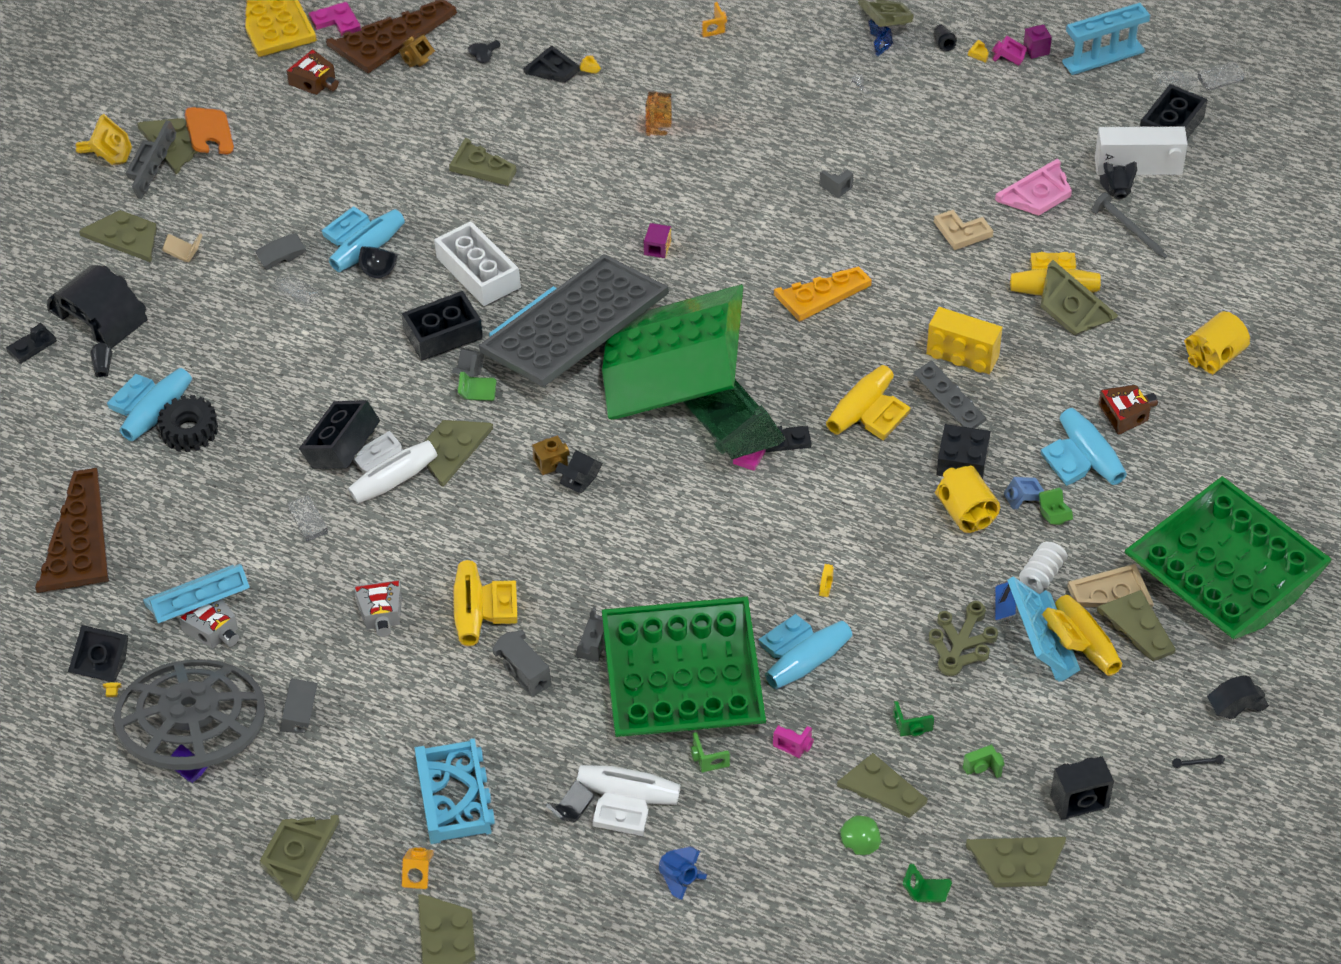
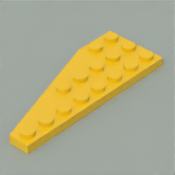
M246 0V33L258 57L317 41L316 34L299 0Z

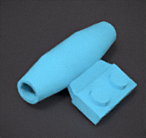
M353 206L322 229V234L326 239L337 246L341 245L329 258L332 268L337 272H341L359 263V253L362 246L380 248L388 242L405 223L402 214L398 210L393 209L370 221L368 215Z
M178 368L155 385L153 380L135 374L107 402L111 410L125 416L128 415L119 429L123 437L129 441H134L158 423L159 412L161 409H164V405L166 403L172 404L171 400L174 398L177 401L181 398L192 381L191 375L185 369Z
M1074 408L1065 410L1060 415L1059 420L1070 439H1059L1041 449L1042 457L1066 486L1085 477L1091 467L1112 485L1122 482L1127 473L1114 449L1096 427Z
M794 614L758 639L759 645L774 658H780L765 673L769 685L774 689L781 688L804 677L831 658L852 637L853 634L848 624L844 621H839L813 634L811 625L797 614Z

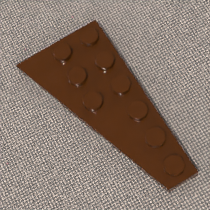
M436 0L420 6V10L411 13L405 11L401 13L400 17L394 19L388 17L362 26V29L355 33L345 32L343 37L338 39L328 38L326 39V46L369 74L397 55L399 50L404 47V41L412 36L415 39L423 34L426 35L456 15L457 8L446 0Z
M91 468L74 471L67 490L65 504L62 505L59 522L56 523L47 550L46 561L41 568L40 579L35 586L37 593L109 581L98 469Z

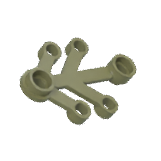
M972 601L967 605V618L959 635L952 624V614L948 611L939 612L937 623L943 627L953 645L951 652L948 651L943 643L944 633L942 630L932 629L929 632L928 640L934 645L940 656L938 668L946 676L957 675L961 672L964 665L988 660L990 649L984 643H994L998 639V630L992 626L986 627L982 634L969 638L975 623L985 618L986 608L980 601ZM977 646L975 652L960 656L963 650Z

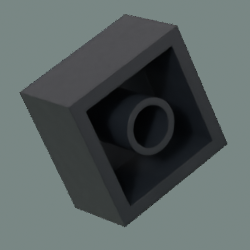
M945 424L938 455L936 476L943 477V473L949 468L957 469L973 466L983 479L991 431Z
M1103 756L1089 757L1080 762L1065 763L1054 768L1050 797L1061 820L1109 808L1114 779Z

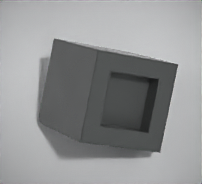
M847 169L838 176L836 174L831 175L823 170L820 172L819 186L839 198L853 188V173Z
M461 348L458 366L453 368L452 373L460 374V372H465L469 377L480 375L484 354L479 351Z

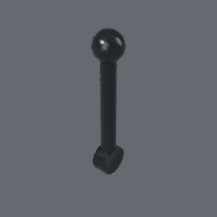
M1217 755L1215 758L1186 761L1176 758L1172 761V766L1178 769L1186 765L1206 763L1221 765L1225 762V758L1222 755Z

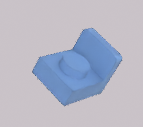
M1014 477L1004 491V496L1012 509H1018L1023 500L1039 501V493L1044 490L1036 478Z

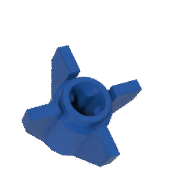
M694 847L671 850L664 854L659 862L660 873L663 875L671 894L678 899H683L687 889L683 884H691L695 878L706 879L707 877L706 873L698 870L694 865L700 853Z

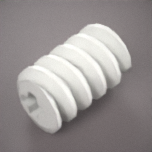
M1053 542L1041 543L1020 572V581L1036 593H1042L1044 588H1047L1054 579V575L1063 566V562L1067 560L1068 555L1066 551Z

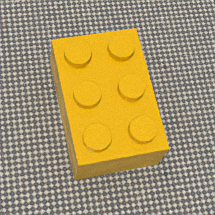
M938 307L929 323L926 354L935 359L952 362L956 366L968 367L978 373L983 372L990 375L999 358L1003 327Z

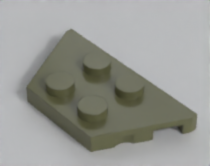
M858 0L860 7L879 27L897 24L904 25L913 22L914 14L902 2Z
M184 118L137 123L138 129L148 141L155 142L165 121H171L176 131V138L171 143L163 160L175 174H178L181 171L180 168L186 162L189 163L193 156L198 153L192 148L187 123Z
M119 210L79 231L81 237L142 260L152 261V251L155 244L154 238L157 232V225L154 222Z
M1054 260L1048 264L1040 307L1071 334H1080L1118 317V314Z
M442 420L425 441H430L436 450L437 457L427 465V468L438 479L440 486L444 487L489 435L493 430L492 423Z
M331 815V819L315 820V817H306L301 820L283 819L260 859L261 867L293 900L298 901L340 822L339 816Z
M1066 837L966 839V848L971 850L977 859L978 865L988 874V879L994 887L1047 886L1062 849L1066 844Z
M418 894L423 964H469L475 961L472 910L424 894Z

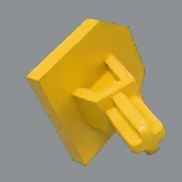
M105 114L99 116L90 141H82L75 144L77 153L94 152L97 157H103L111 165L127 162L132 149L128 134Z

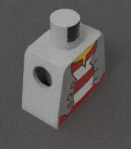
M400 580L354 586L356 602L366 629L376 628V633L380 637L390 635V626L400 625L402 605Z
M222 599L186 612L179 617L182 631L212 649L222 641L229 647H232L239 640V635L235 633L238 629L236 617Z

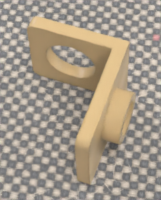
M199 233L193 244L168 234L162 251L185 262H190L199 247L203 234Z

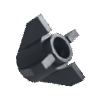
M1134 161L1125 166H1113L1108 162L1103 163L1105 174L1100 175V184L1115 199L1126 198L1131 193V187L1137 173V162Z

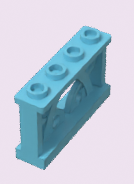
M475 738L467 742L425 748V746L414 747L430 844L486 833V835L491 834V825L495 824L493 809L488 810L487 804L491 803L489 788H484L483 783L487 782L485 767L480 768L479 762H483L481 746L476 747ZM468 756L470 758L468 765L461 764L462 758L456 762L455 766L451 765L455 757ZM446 759V763L435 762L437 760ZM473 770L475 771L476 779L469 774ZM441 774H444L441 782L433 781L434 777L438 776L441 778ZM450 776L469 787L464 798L456 806L452 800L445 796L433 795V793L442 790L448 784ZM478 793H479L480 803L474 802L475 799H476V797H477V795H478ZM440 804H446L450 808V810L448 811L447 807H445V809L439 810L438 806ZM472 811H478L481 815L477 821L466 822L461 818V815L464 813L467 818L473 819V816L470 814ZM455 819H456V821H457V823H458V824H453V825L444 826V825H446V824H448V823L454 821Z

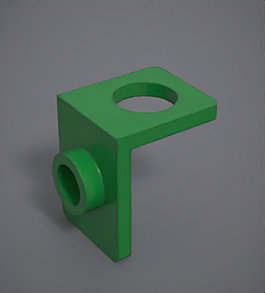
M894 701L893 716L900 737L908 735L920 736L924 732L933 731V715L904 720L899 702Z
M909 864L902 884L915 902H945L952 881L951 879H924L916 866ZM912 875L915 876L916 880L914 888L911 886Z

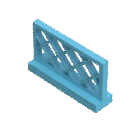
M238 564L225 567L143 599L145 606L154 614L157 623H161L250 587L242 565Z
M1014 576L1007 581L1036 657L1051 667L1055 679L1059 682L1080 671L1073 649L1068 650L1061 645L1060 638L1048 628V622L1042 616L1047 607L1057 610L1051 593L1045 590L1038 594Z

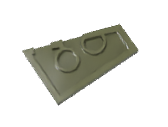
M466 137L449 164V171L506 186H509L517 172L514 164L498 155L493 156L487 153L484 147H477L471 144V140Z
M1141 590L1098 606L1097 612L1102 616L1105 615L1113 622V626L1118 631L1125 633L1132 640L1131 643L1153 662L1175 654L1176 649Z
M874 753L870 754L837 781V787L851 790L862 798L876 801L881 806L908 818L925 806L928 800Z

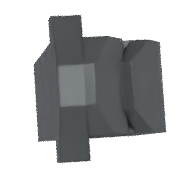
M523 630L507 632L497 640L492 649L493 654L496 657H503L505 669L531 697H534L552 685L550 668L524 641L526 634Z

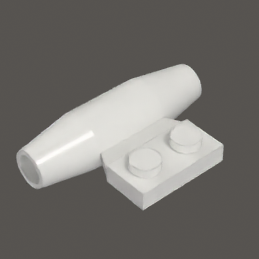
M388 431L363 446L355 455L353 461L365 474L348 487V490L357 504L382 495L421 471L437 457L436 450L428 440L403 450L399 441Z
M580 765L577 781H580L589 790L603 795L597 802L593 818L594 827L643 836L648 817L647 804L677 805L680 792V784L650 773L615 766Z

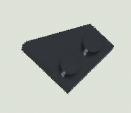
M551 45L526 65L523 71L526 75L566 83L580 71V67Z

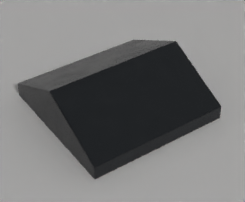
M81 625L68 672L115 682L126 660L128 635Z

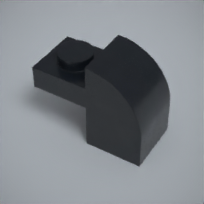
M575 450L568 466L559 462L555 471L562 474L560 484L578 493H583L596 478L603 463Z
M1246 675L1237 676L1223 682L1207 696L1217 716L1228 719L1236 718L1246 708L1264 711L1269 706L1265 699L1264 691L1259 686L1254 685L1251 677Z

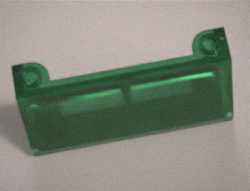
M736 379L732 389L683 401L686 407L715 439L716 443L714 445L722 455L727 453L732 460L777 446L786 440L762 405L759 406Z

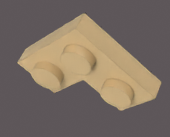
M954 210L934 216L935 225L954 250L993 237V230L983 217L963 223Z

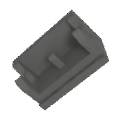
M593 607L581 641L578 643L575 657L599 662L605 646L602 616L596 614V608Z
M294 678L290 679L280 732L305 733L306 729L302 727H309L318 683Z

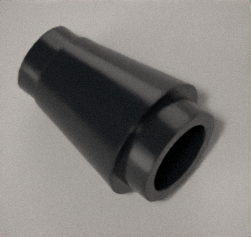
M943 24L937 25L934 28L938 47L944 51L953 50L957 44L956 35Z
M98 343L93 345L90 351L95 376L107 377L113 351L108 344Z

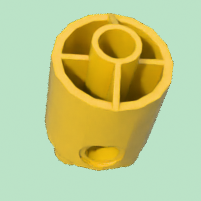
M1222 311L1216 314L1184 340L1189 355L1188 362L1195 368L1200 366L1208 373L1215 374L1248 348L1250 344L1248 329L1236 315L1230 312Z
M965 466L957 469L949 468L943 473L944 478L937 486L935 494L959 529L964 533H972L988 527L998 516L1001 507L999 501L973 466Z

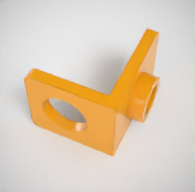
M714 2L715 19L702 22L703 38L725 33L727 17L725 11H721L718 2ZM710 25H718L716 30L712 32L707 31Z
M422 847L408 849L402 861V887L427 889L429 862L434 855V850H426ZM413 868L419 869L423 875L422 880L419 882L411 881L408 877L409 870Z

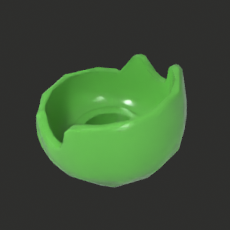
M853 816L845 821L840 830L844 846L851 848L856 855L872 854L881 844L878 825L868 816Z

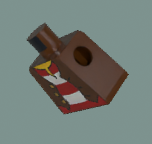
M313 49L286 70L288 85L318 95L325 88L335 91L339 85V81L335 77L333 64Z
M1136 385L1100 391L1099 406L1118 435L1147 422L1150 409L1158 405V400L1154 393L1143 395Z

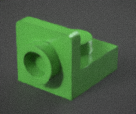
M992 744L964 755L963 769L967 775L974 772L976 774L983 773L990 767L996 778L1002 776V770L1005 766L1004 759L1001 753L996 752Z

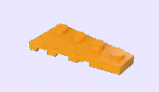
M858 266L832 273V277L813 278L812 282L806 284L798 282L792 284L791 288L774 289V296L800 322L870 287L872 279Z

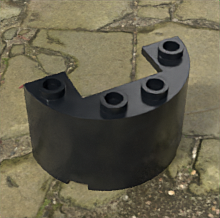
M90 265L51 295L47 301V310L61 320L67 318L69 313L91 327L93 340L96 343L108 344L111 349L148 320L145 313L147 311L145 305L138 300L127 286L125 278L121 275L117 276L105 265Z

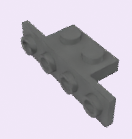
M165 121L155 142L142 141L126 172L129 179H134L132 189L139 199H142L149 190L154 175L158 173L162 160L166 157L171 143L176 138V131L171 121Z
M932 360L914 372L915 377L962 427L976 428L987 421L986 417L976 408L972 400L966 397L958 385L952 382Z

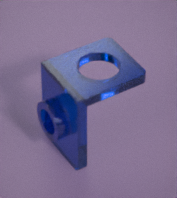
M870 19L868 21L870 33L877 37L874 41L875 54L880 56L894 44L892 32L887 26L879 27ZM881 41H884L885 44H884V46L880 49V43H881Z

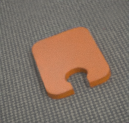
M195 107L186 109L185 119L191 145L195 151L209 153V146L206 144V141H214L219 145V154L232 153L234 145L227 116L223 111Z

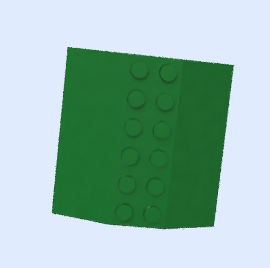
M742 284L646 310L606 340L602 372L609 420L623 418L734 388L744 288Z
M1223 476L1125 549L1124 552L1233 640L1264 628L1293 605L1332 560Z
M748 596L602 609L606 664L615 737L766 723Z

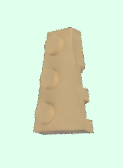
M1136 564L1069 581L1067 585L1072 598L1082 607H1098L1139 590L1142 591L1151 608L1154 606Z

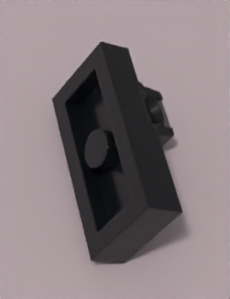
M39 323L30 329V334L7 346L6 350L19 364H22L57 342V339L42 323Z
M782 426L768 427L767 431H762V436L766 438L765 452L805 449L812 446L808 426L782 429Z

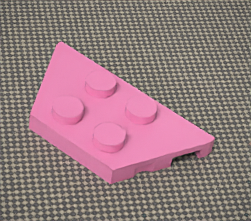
M1056 159L998 192L995 200L1039 216L1070 198L1072 190L1069 183L1066 182L1065 172L1061 170L1060 160Z

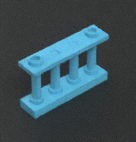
M1139 2L1068 24L1066 32L1075 42L1074 55L1063 59L1062 63L1071 75L1145 53V49L1136 37L1138 25L1148 22L1150 14ZM1129 28L1128 39L1119 42L1120 30ZM1111 33L1110 45L1100 48L1102 36ZM1093 39L1092 50L1082 53L1083 42Z

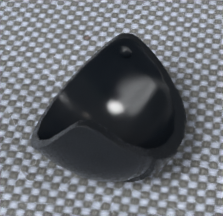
M362 246L360 249L359 264L362 271L369 277L383 278L391 273L397 264L398 254L369 246Z

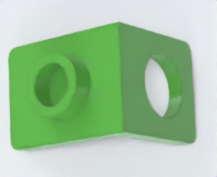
M460 372L458 394L466 400L494 401L497 380L495 378L469 377L465 372Z
M697 732L693 733L691 754L693 761L699 762L702 773L730 766V753L728 750L704 756ZM715 759H724L719 764H711V762Z

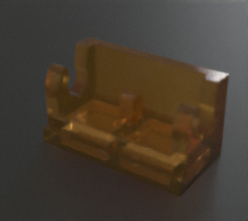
M648 92L645 105L646 136H664L668 134L667 131H660L659 128H671L672 94Z

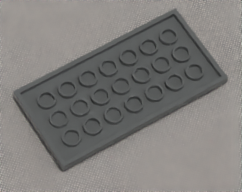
M603 254L479 344V351L534 383L545 387L668 295V286Z

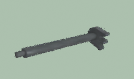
M1107 192L1102 193L1096 199L1091 209L1094 214L1103 211L1105 207L1157 255H1161L1164 259L1168 257L1156 242L1110 202L1112 197Z

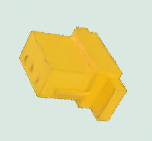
M103 683V688H106V697H117L118 688H122L121 683Z

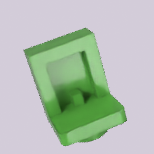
M1061 488L1039 493L1040 512L1050 524L1060 525L1065 523V521L1073 519L1072 510L1064 503L1063 490Z

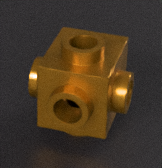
M424 34L415 39L413 36L403 42L404 47L399 50L403 61L410 67L424 65L429 61L428 57L435 52Z
M558 435L532 444L533 460L542 475L554 472L559 462L568 466L570 451L567 444L562 443Z

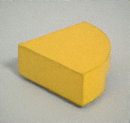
M977 40L968 51V56L986 63L989 52L985 44Z
M590 55L582 59L579 65L581 71L596 74L601 69L595 58Z
M824 564L819 596L828 597L830 594L834 573L833 565Z

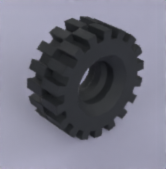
M184 395L178 401L174 398L171 400L172 404L166 403L164 409L160 410L158 425L161 438L165 444H168L169 448L172 449L175 446L176 451L181 452L182 449H185V452H191V448H195V451H198L201 445L204 447L209 445L208 440L213 442L215 439L214 434L217 435L218 433L215 409L209 401L205 402L203 397H199L197 400L195 395H190V398L186 399V395ZM187 422L197 423L195 426L191 428L180 427L182 424Z

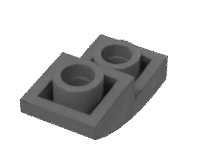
M294 233L276 239L255 252L263 267L269 270L284 259L290 262L307 250L298 234Z

